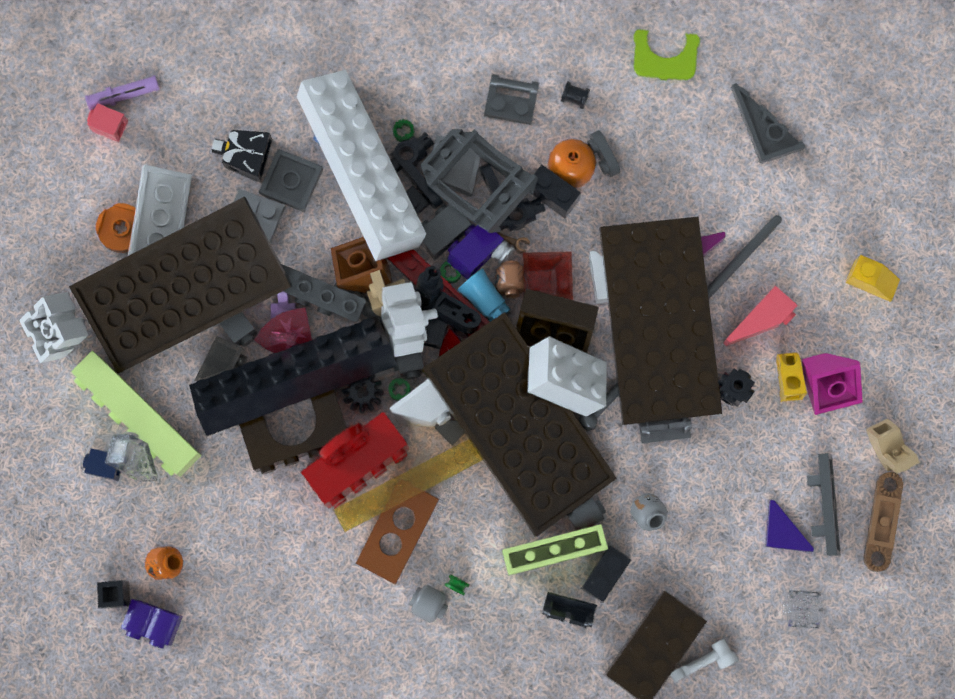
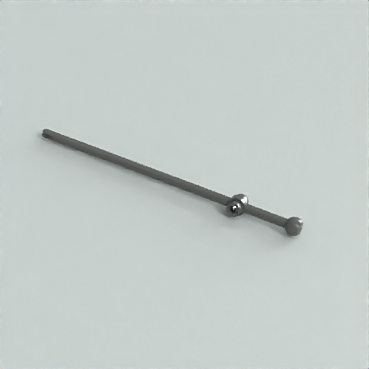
M774 216L707 287L708 299L714 295L782 221L781 216ZM617 383L606 394V407L589 416L580 414L578 421L585 430H593L597 426V418L619 396Z

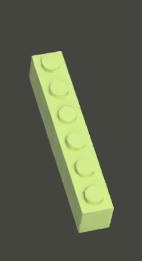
M91 351L71 371L77 377L74 382L84 391L88 388L94 394L91 399L101 408L105 405L111 411L108 415L118 425L123 422L129 428L126 433L136 442L140 439L146 445L143 449L148 448V454L153 459L158 456L164 462L161 467L169 475L172 476L175 473L181 477L202 456L94 351Z

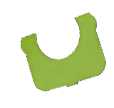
M637 29L633 36L635 42L634 71L637 75L659 78L660 80H689L694 76L696 72L697 48L700 45L698 34L686 33V46L684 50L675 57L663 58L653 53L647 43L649 30Z

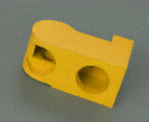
M798 352L777 354L776 364L779 374L780 402L803 400L807 390Z

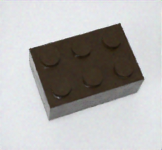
M526 289L516 329L527 346L532 347L547 337H551L587 353L599 307Z

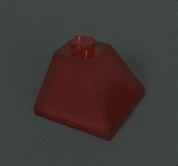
M572 252L523 253L524 294L526 289L573 300Z

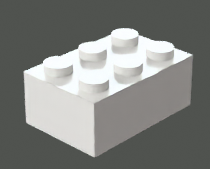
M547 337L530 347L529 393L583 416H589L606 407L607 362L551 337Z

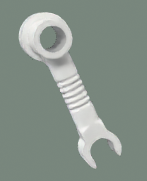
M722 639L711 645L713 651L674 670L671 673V677L675 683L714 661L718 663L722 670L739 661L734 651L731 652L725 639Z

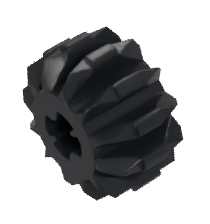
M375 374L369 376L368 379L363 378L347 384L350 388L342 389V394L349 395L343 401L345 404L352 402L350 406L352 411L356 410L358 405H360V413L364 414L365 406L368 405L369 410L372 412L374 411L372 402L378 405L382 403L376 396L384 395V390L377 389L381 387L382 382L381 380L374 382ZM360 387L362 389L367 387L366 390L369 394L366 397L362 395L363 398L359 397L357 390Z

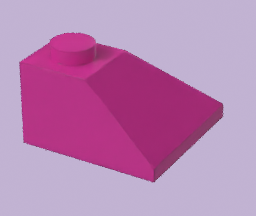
M828 353L802 359L805 385L815 415L863 403L861 365L858 360Z

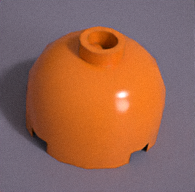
M563 140L555 145L549 154L548 169L574 188L582 187L588 183L595 173L596 159L594 152L582 140Z

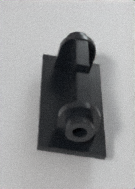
M548 592L542 614L547 615L546 618L548 619L552 618L563 622L565 618H569L570 624L586 629L587 627L592 628L597 605Z

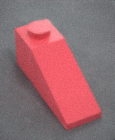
M775 285L726 338L723 344L729 346L777 328L782 322L787 325L796 315L793 310L798 305Z

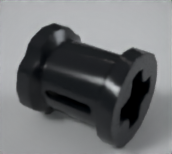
M567 81L560 102L564 103L567 101L579 105L580 109H584L590 89H581Z

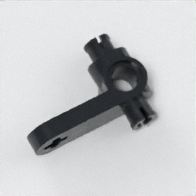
M424 132L417 139L412 136L407 141L398 143L395 150L390 153L392 158L390 161L396 173L401 170L429 202L431 207L436 209L443 204V201L427 185L426 179L416 168L418 163L428 155L426 150L434 145L433 140L430 137L428 138L429 135ZM404 152L413 154V157L409 160H403L400 156Z
M487 163L480 166L479 170L492 195L500 184L490 164ZM537 197V199L530 202L527 198L523 199L512 211L520 212L523 217L515 221L508 216L499 226L500 229L507 228L509 232L520 230L526 224L535 221L537 214L546 211L544 204H541V198Z
M427 267L419 275L414 287L415 292L418 291L421 297V310L436 309L437 318L466 334L476 332L481 322L479 313L444 293L441 271L437 269L434 272L436 267ZM467 319L472 320V321H470V322H468V323H465V322H464V320H467Z

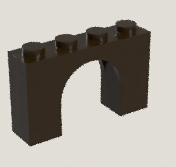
M335 390L310 398L316 416V424L311 436L300 444L283 445L275 441L269 431L265 415L239 424L253 470L255 472L261 471L262 475L275 471V466L285 463V466H291L299 463L300 457L309 455V458L320 456L319 451L329 441L348 429Z

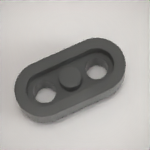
M597 130L589 135L590 140L587 143L594 154H598L601 160L598 163L603 174H608L610 177L621 172L619 164L601 131Z

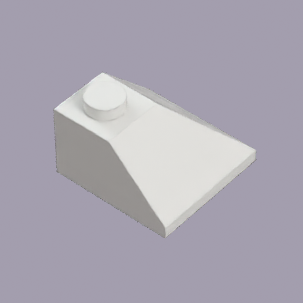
M428 379L390 407L393 416L399 424L434 428L436 425L441 426L451 418V412Z

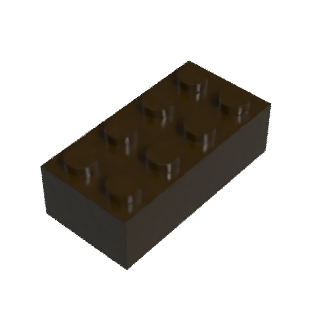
M662 591L606 670L604 676L636 699H654L707 621L668 592Z

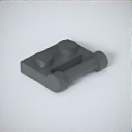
M492 74L484 116L531 125L539 82H521L500 78L499 75ZM497 87L530 93L529 99L496 93Z

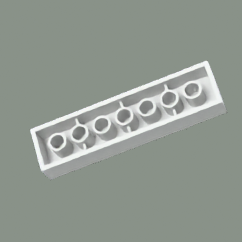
M342 70L302 81L297 98L375 261L419 248L426 236V232L347 71Z

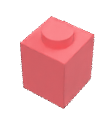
M97 103L95 109H92L88 115L87 125L92 132L119 142L128 124V119L123 113Z

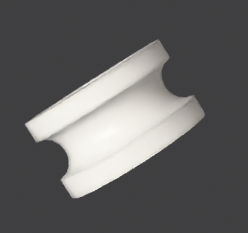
M506 240L491 255L493 259H498L499 265L505 262L515 250L514 247H508Z

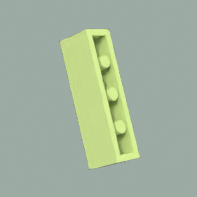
M600 524L503 549L502 554L508 576L603 552L608 547L602 525Z

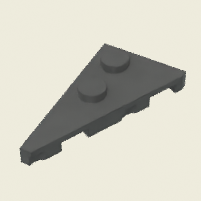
M737 83L732 84L731 90L760 164L805 149V144L794 138L788 132L789 129L784 124L779 123L776 117L762 104H757L749 96L750 93L740 87Z

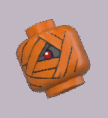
M172 546L152 549L145 559L147 573L156 580H167L177 577L183 568L182 554Z

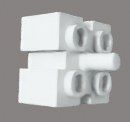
M412 282L383 287L381 320L385 332L388 334L393 356L398 357L423 352L424 341H427L425 326L428 325V320L438 317L437 310H421V297L418 291L415 292Z
M68 292L42 297L34 305L35 310L28 311L20 319L27 337H32L35 342L32 347L40 363L66 357L74 349V345L80 344L88 336L84 319L82 317L76 318L74 315L76 308Z

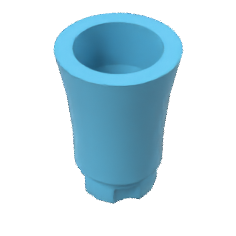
M483 268L457 289L489 321H492L504 312L507 314L511 310L504 303L505 299L492 284Z

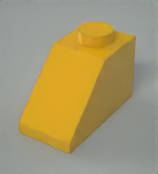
M860 254L853 262L845 283L891 302L900 279L884 264Z

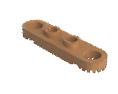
M894 472L882 474L876 482L864 553V563L873 572L884 571L891 563L904 485L902 478ZM886 478H892L896 482V489L893 492H889L883 487ZM874 552H879L883 555L884 562L881 566L872 564L871 555Z

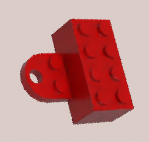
M383 411L364 426L361 423H357L329 441L319 451L321 457L302 470L301 473L322 503L328 509L331 507L337 509L347 501L345 497L351 492L359 493L367 487L366 481L374 476L377 479L388 471L386 467L393 461L395 464H398L408 456L407 451L410 449L407 442Z

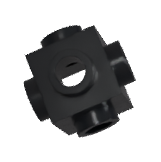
M733 369L729 374L724 372L718 382L719 386H721L719 388L720 398L730 406H738L742 401L747 403L754 393V390L751 388L755 382L751 380V375L742 369L738 371ZM734 382L742 386L740 390L736 389Z

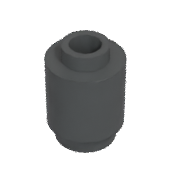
M591 497L567 514L577 531L592 527L604 520L602 514L606 513V510L599 499L594 501Z

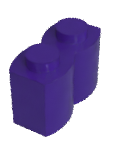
M132 599L121 629L127 631L126 636L140 640L141 636L150 639V645L164 649L165 645L170 646L173 644L183 616L138 599Z

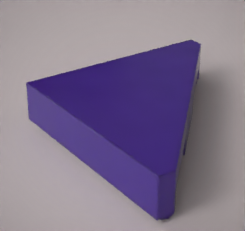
M770 500L765 547L813 552L814 548L775 500Z

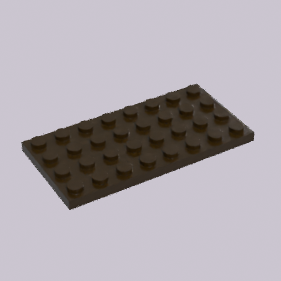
M244 196L70 285L69 288L117 374L293 285Z
M699 216L600 227L622 425L722 414Z
M504 312L423 367L422 371L533 535L537 537L617 478L571 410L528 392L530 349Z

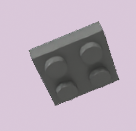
M278 149L261 185L259 194L305 212L322 174L323 166Z

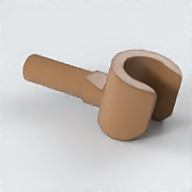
M500 232L497 233L504 241L506 240L510 245H513L518 253L526 252V250L519 247V242H524L527 245L530 244L529 239L525 237L517 240Z

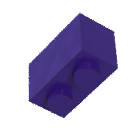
M474 224L464 233L466 237L462 241L456 240L448 249L449 256L447 262L467 280L492 258V253L504 241L496 232L489 233L479 225L475 226Z

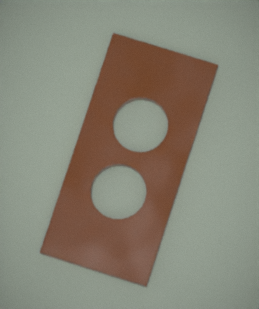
M399 478L356 564L396 585L440 499ZM401 507L411 509L415 515L413 526L406 530L398 528L393 520L395 511ZM387 533H394L401 539L402 547L396 555H387L380 547L381 538Z

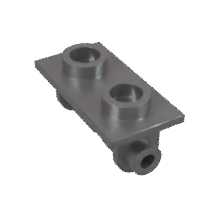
M683 417L682 419L639 423L641 443L691 438V420Z

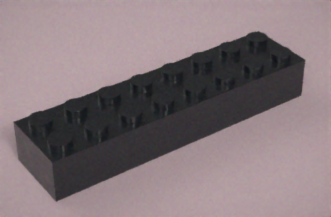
M378 316L364 319L362 322L348 327H342L335 332L318 336L305 343L296 344L286 350L271 353L267 357L247 362L237 368L225 370L207 379L198 380L189 386L196 415L207 437L396 367L397 365L389 341Z

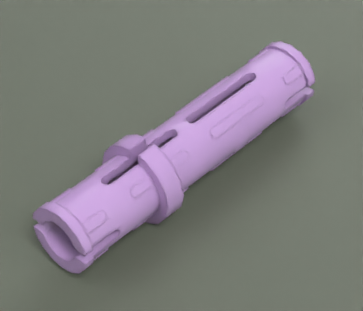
M154 75L153 77L115 88L106 87L105 91L89 96L86 95L85 99L91 111L95 109L97 103L103 106L109 104L115 106L116 102L158 91L160 88ZM141 86H145L144 88H140V89H137V90H134V91H130V92L125 93V91H128V90H131V89H134V88H138V87H141ZM120 93V95L101 100V98Z

